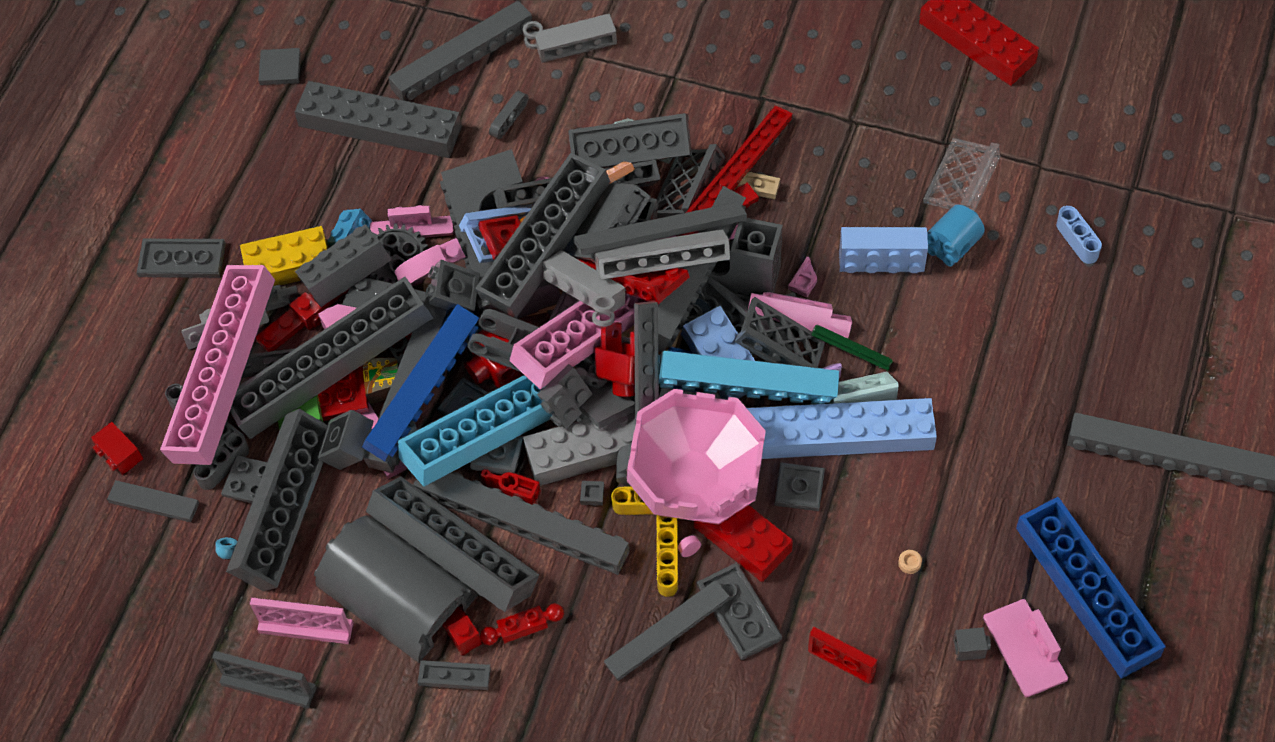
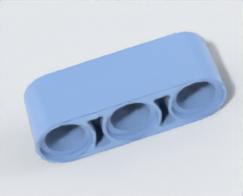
M1072 206L1062 207L1056 222L1057 229L1084 263H1095L1101 251V241L1077 209Z

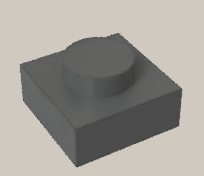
M582 481L581 505L603 506L605 486L603 481Z

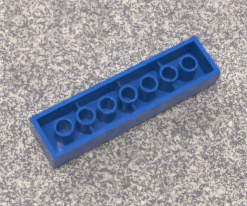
M1056 497L1021 515L1017 523V531L1119 677L1122 679L1160 658L1166 646L1060 498Z

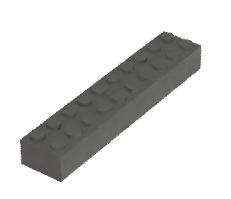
M405 276L238 386L230 412L239 428L251 439L285 417L286 414L294 411L433 319V317Z

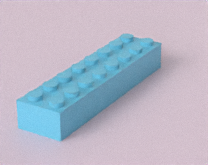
M663 351L658 355L659 384L661 388L682 386V390L695 391V388H702L705 393L725 391L726 395L738 396V393H747V397L760 398V395L768 396L769 400L790 398V402L803 403V400H810L813 405L830 403V400L838 396V370Z
M524 375L398 440V456L424 487L550 420L552 414L547 413L540 405L542 401L537 394L542 389H539Z

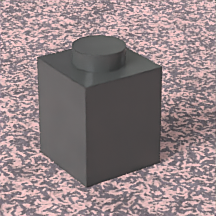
M984 627L955 630L953 641L957 661L986 657L987 650L991 648L989 635L985 636Z

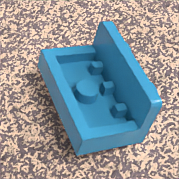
M362 209L343 210L335 228L331 231L327 244L332 247L338 240L347 237L356 228L362 227L365 224L370 228L372 220Z

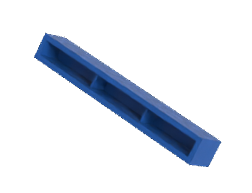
M456 305L364 441L362 448L384 462L388 456L393 457L398 450V440L409 434L411 430L408 427L411 421L417 422L423 412L420 410L423 403L429 404L434 396L431 391L435 386L437 388L441 386L446 378L443 376V373L446 369L450 371L457 361L454 359L457 352L462 354L468 345L465 340L478 330L479 327L476 326L479 317L462 306Z

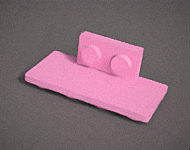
M1022 599L984 615L983 619L1026 698L1067 682L1068 677L1058 660L1061 649L1039 609L1032 612L1026 600Z

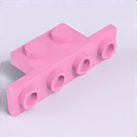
M419 205L416 207L388 209L389 221L370 223V230L377 235L379 234L378 228L385 231L386 225H389L390 229H393L395 223H397L398 229H401L403 224H405L406 230L413 227L414 233L419 231L421 238L453 235L451 217H432L429 206Z

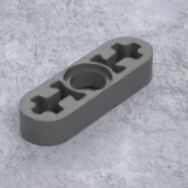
M521 91L514 93L492 122L489 135L497 139H501L526 107L529 99L527 94Z

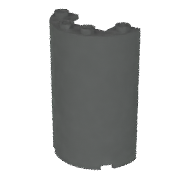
M371 515L362 516L352 523L347 522L343 526L341 533L335 539H331L326 545L327 551L314 573L318 588L418 663L434 647L431 637L456 608L459 607L462 611H465L479 595L467 584L461 582L460 579L443 569L442 566L428 558L424 553L410 545L406 540L392 532Z

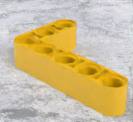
M618 487L612 492V506L617 514H653L645 503L640 502V496L632 487ZM620 499H625V500H627V501L624 502V503H619V502H617V501L620 500ZM657 515V587L661 595L671 597L678 591L677 518ZM666 518H669V519H671L672 521L666 523V522H663L662 520H664V519H666ZM664 539L672 540V542L670 543H664L662 541ZM667 559L673 561L670 564L662 563L664 560ZM667 580L673 582L671 585L662 584L664 581Z

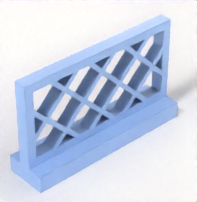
M534 204L465 213L459 227L461 232H466L479 263L495 261L492 255H483L481 246L488 249L484 238L481 239L473 232L476 230L480 231L478 228L479 221L515 215L521 219L528 214Z

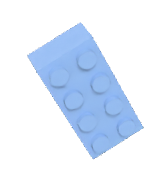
M841 227L839 247L840 272L918 273L925 271L928 252L927 227Z
M721 306L683 325L681 336L693 354L755 361L749 350L735 342L738 333ZM719 391L720 398L728 400L729 397L739 399L747 394L738 393V396L726 395L725 391Z

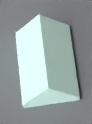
M888 372L840 381L838 383V396L830 400L829 404L897 400L898 382Z

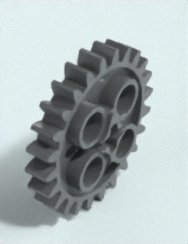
M397 223L394 224L393 229L386 225L385 231L378 228L379 234L373 233L381 242L391 260L369 275L371 279L392 284L396 283L398 279L394 269L428 249V245L425 244V238H421L419 231L414 233L413 227L406 230L405 224L402 225L401 229H398ZM390 242H396L393 245H388V243ZM413 250L412 253L406 254L407 251Z

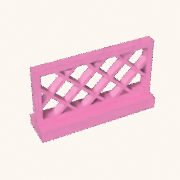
M251 598L250 606L259 621L257 629L259 634L349 644L353 620L347 619L342 608Z

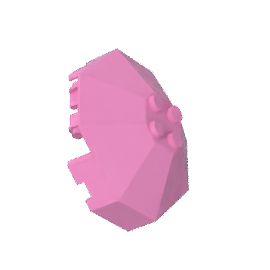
M673 389L637 412L635 432L633 434L631 454L627 467V482L654 515L720 524L756 500L766 430L738 398L729 397L728 400L715 398L713 394L697 392L696 395L683 394V390Z

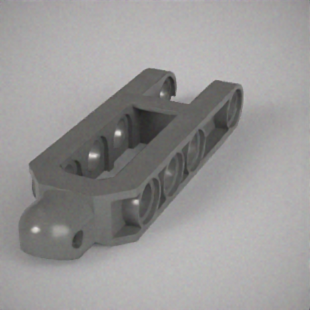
M484 310L479 319V325L490 333L508 339L509 342L507 343L495 337L490 338L482 334H472L468 342L469 350L479 356L520 371L509 361L513 346L539 327L496 310ZM486 318L492 319L495 323L488 321ZM591 355L575 365V370L585 384L600 388L608 382V380L597 377L595 360H592Z

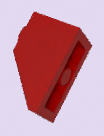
M459 607L442 624L462 656L482 644L478 631L469 617Z

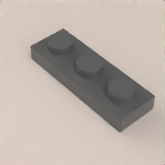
M421 660L418 685L489 690L491 666Z

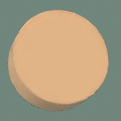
M906 550L899 557V567L907 574H914L921 568L922 557L914 550Z

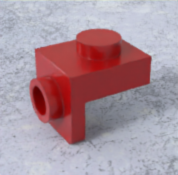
M306 292L289 304L290 309L304 321L308 330L321 324L319 313L323 312V309Z

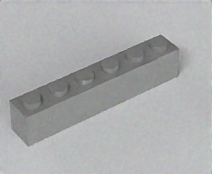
M723 230L642 242L595 252L594 255L596 270L600 280L730 260L729 239Z

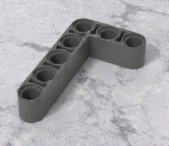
M172 384L165 391V396L173 410H175L179 399L176 397L180 396L183 388L180 384ZM227 421L223 429L225 433L221 435L212 464H197L194 468V476L199 486L204 490L214 488L230 473L237 455L246 457L249 454V446L244 435Z

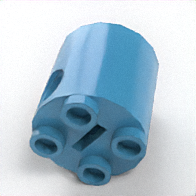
M953 206L927 232L928 253L932 256L936 255L947 266H952L958 262L985 233V228L979 215L966 206Z

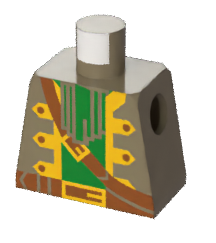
M372 358L363 364L365 393L369 404L386 400L399 368L396 358Z

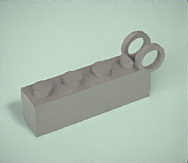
M610 14L543 30L542 25L536 21L528 22L523 27L525 45L530 49H537L542 63L617 44L616 30ZM531 26H536L540 29L539 32L533 31L529 33L526 30ZM528 39H536V44H530Z
M562 250L543 261V279L595 310L592 314L594 324L602 327L613 324V312L625 305L624 286L610 278L600 280L595 269ZM604 314L610 316V319L600 321L596 317Z

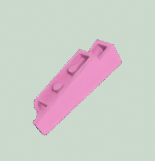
M763 292V295L751 293L750 302L756 297L810 331L813 330L815 325H820L841 336L849 337L852 325L851 316L833 314L832 304L771 292ZM756 307L757 314L764 316L762 310Z

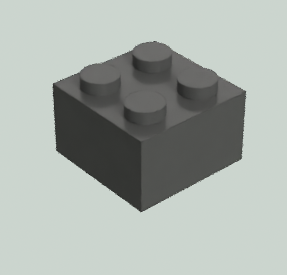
M354 410L331 419L318 460L339 470L363 460L366 450L362 446L372 431L374 421Z

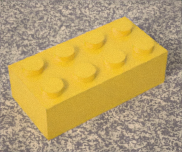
M319 226L241 244L240 248L243 264L264 265L275 279L273 286L301 281L295 271L302 264L317 257L320 252L327 250L328 245L323 227Z

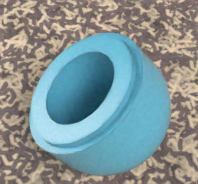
M228 537L218 539L215 545L217 555L222 559H230L237 540Z

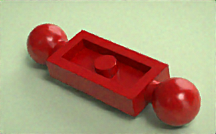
M553 603L544 612H542L539 605L496 621L498 628H484L480 633V639L485 645L495 644L499 637H502L504 643L548 628L547 620L552 622L560 621L564 616V609L561 605Z

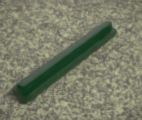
M815 325L811 335L886 371L891 367L893 360L820 325Z

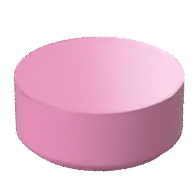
M688 536L679 543L678 551L683 557H689L700 549L701 542L696 536Z

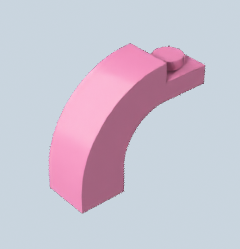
M457 238L412 257L401 264L394 273L398 281L406 276L414 287L428 277L430 268L435 266L440 260L454 264L465 259V255Z

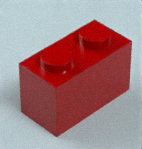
M110 422L91 437L95 445L92 448L100 458L104 455L107 459L105 462L112 471L117 469L121 475H124L143 460L138 448L113 422Z

